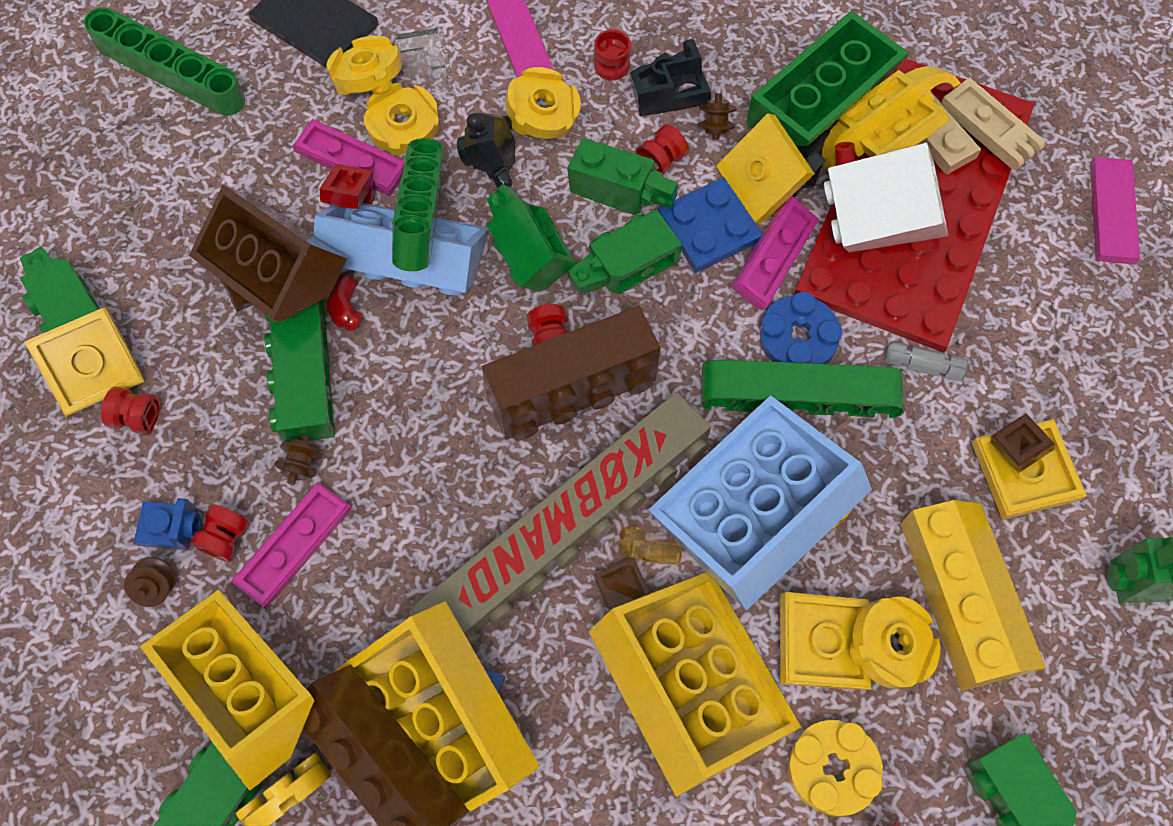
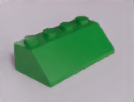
M851 10L751 96L746 124L753 129L767 113L773 114L796 146H808L908 57L909 52Z

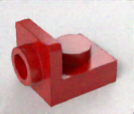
M335 164L319 189L320 202L337 205L341 208L359 209L362 203L373 204V171Z

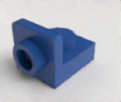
M177 498L176 504L143 501L133 543L143 547L189 550L191 538L196 531L201 529V516L197 513L198 509L188 499Z

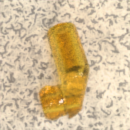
M625 527L619 533L621 542H618V547L625 556L654 564L678 565L681 561L682 548L679 543L642 540L643 532L638 527Z

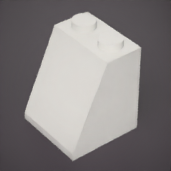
M927 143L828 168L830 180L824 182L825 194L828 204H835L838 218L831 221L836 244L842 243L848 252L948 236L934 160Z

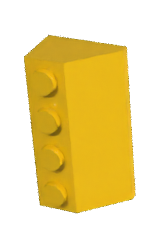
M951 500L912 510L900 525L961 691L1046 669L982 504Z
M219 589L139 646L249 791L291 758L314 703V698Z

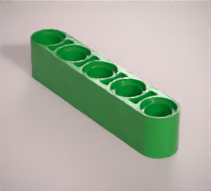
M106 7L91 10L84 18V26L98 51L105 56L224 116L234 115L243 109L245 105L244 94L235 73L229 68Z
M414 139L410 141L407 148L392 222V263L396 268L404 271L424 270L430 264L442 184L443 145L434 139Z
M712 360L702 365L701 405L706 410H711V406L725 407V411L752 412V408L760 406L771 395L791 411L806 410L807 414L834 415V412H848V416L875 417V414H889V418H896L905 412L903 374L900 369L894 367L743 360Z

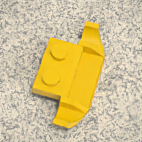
M926 66L916 68L906 74L900 70L896 71L870 90L837 119L838 122L830 130L831 132L823 145L822 157L826 160L823 164L824 168L828 171V168L836 166L835 145L841 142L854 143L855 155L858 157L864 153L873 157L915 146L925 138L930 137L936 130L950 121L946 110L935 103L930 90L941 83H947L955 88L960 84L959 80L952 73L938 67Z

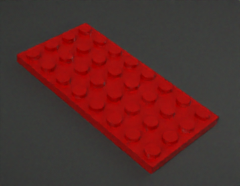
M905 59L884 80L898 70L906 74L916 68L926 67V65ZM956 76V78L959 80L960 84H962L965 80H967V79H964V78H961V77ZM941 83L930 91L941 103L943 98L955 88L947 83ZM978 84L1023 123L1028 125L1035 103ZM962 127L981 148L978 157L947 175L934 161L948 236L848 252L842 243L836 244L831 221L838 218L835 204H832L794 295L799 292L810 293L816 300L823 302L835 312L945 353L1012 169ZM866 153L859 157L855 155L856 161L870 157Z

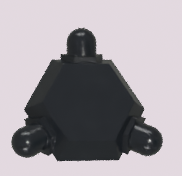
M479 112L471 113L466 119L465 135L460 136L457 140V150L461 161L465 166H473L474 169L486 172L489 179H493L497 188L502 184L512 187V179L508 173L515 164V139L511 133L512 120L508 116Z

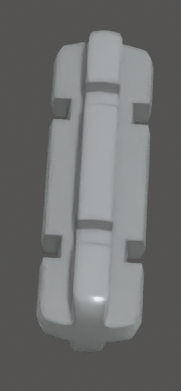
M891 341L886 349L885 362L890 365L901 367L902 364H906V369L938 377L940 373L945 374L944 378L961 381L967 370V360L963 357L951 355L950 358H946L945 353L918 346H912V349H909L907 344L897 341Z

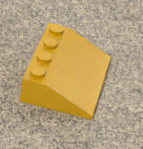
M707 572L613 608L588 631L676 797L802 728L720 585Z
M446 601L409 617L333 671H338L350 664L354 667L469 811L508 791L540 767Z

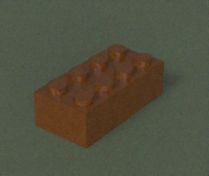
M639 305L481 366L487 399L505 440L515 437L516 440L529 438L536 434L539 430L538 427L552 421L556 425L564 424L574 419L580 410L590 406L594 410L602 409L613 403L618 395L628 391L630 394L636 395L648 390L652 386V382L656 381L661 347Z

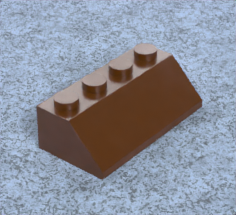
M222 185L189 254L190 257L269 318L277 322H281L328 297L347 261L346 257L261 200L225 185Z
M351 664L310 684L307 691L314 698V703L303 729L378 826H457L470 812Z

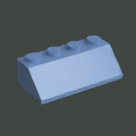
M362 203L359 209L341 208L337 205H331L315 215L313 236L347 258L341 272L348 270L363 272L364 277L375 280L385 279L386 277L401 280L400 283L408 287H423L424 285L438 287L439 292L447 295L466 293L474 284L489 234V228L436 218L430 264L424 270L409 272L396 268L392 263V222L395 209Z

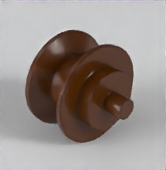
M715 93V99L707 100V104L699 106L700 110L706 112V119L700 121L698 126L705 128V132L712 133V139L719 140L720 134L727 133L728 129L735 128V124L729 121L728 117L729 113L737 110V107L729 105L730 102L728 100H723L722 93Z
M301 435L300 440L294 439L280 444L281 450L287 454L285 459L276 460L274 465L281 470L282 475L288 477L287 483L290 485H295L296 480H306V477L313 478L317 474L310 467L311 461L320 460L322 454L315 449L314 445L308 443V436Z
M156 557L143 558L127 574L124 580V589L127 596L136 604L145 607L157 606L164 602L169 592L175 586L176 575L173 568L166 561Z

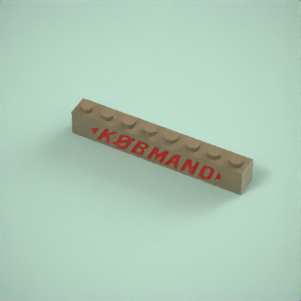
M675 392L410 608L412 613L415 615L446 601L470 645L473 647L480 639L477 633L488 623L491 622L496 626L503 622L514 611L512 603L524 593L528 597H532L539 592L548 582L546 578L548 573L558 565L561 569L570 566L582 553L579 547L590 538L597 542L607 535L614 527L612 520L623 511L629 515L638 509L646 500L644 493L655 484L659 488L668 484L678 472L675 467L687 458L690 462H693L699 458L709 446L706 441H708L711 426L678 392Z

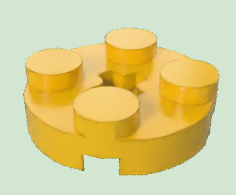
M366 36L351 41L353 48L343 53L340 47L329 57L327 70L340 95L370 90L373 93H383L392 87L391 79L399 73L403 63L396 43L393 46L390 39L385 36Z
M533 67L522 71L521 76L515 80L513 78L510 82L505 97V108L509 118L512 120V128L521 135L528 134L541 139L564 137L575 124L581 108L580 96L575 86L572 84L570 88L567 83L562 81V74L549 68ZM538 98H543L545 100V104L551 105L552 107H540L536 104Z
M393 83L389 90L383 93H373L366 103L367 111L364 115V124L369 138L376 146L393 155L407 153L408 144L414 139H433L440 129L437 103L434 97L421 86L414 85V89L409 87L402 88V83ZM397 114H401L403 117L410 115L408 120L402 123L396 122L395 119Z
M903 596L872 601L860 612L854 624L850 656L857 665L862 667L867 676L877 684L890 689L912 687L917 683H923L933 675L939 663L941 646L939 638L934 639L933 631L929 626L934 624L930 614L920 604ZM896 632L899 634L898 642L903 646L902 651H894L891 646L890 637Z
M825 720L811 725L797 738L789 756L788 774L795 793L804 803L815 811L828 816L843 817L863 810L879 794L882 789L883 765L875 743L858 724L846 723L840 720ZM835 754L838 761L844 760L846 762L847 769L842 772V781H836L834 775H825L823 766L829 763L827 755Z
M316 751L293 769L298 776L297 778H294L289 771L262 793L267 801L264 802L262 797L258 795L235 813L243 826L271 825L284 815L287 810L301 802L332 776L327 769L328 766Z

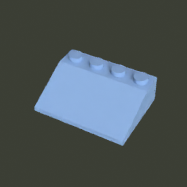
M770 395L650 507L648 511L716 583L747 611L872 491V488L860 461Z

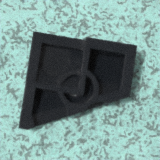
M694 39L684 41V50L676 55L670 56L667 53H663L656 57L651 64L642 65L630 72L633 94L640 117L707 104V100L711 99V90L702 71V58ZM688 83L695 85L693 87L678 92L679 87H681L683 84Z

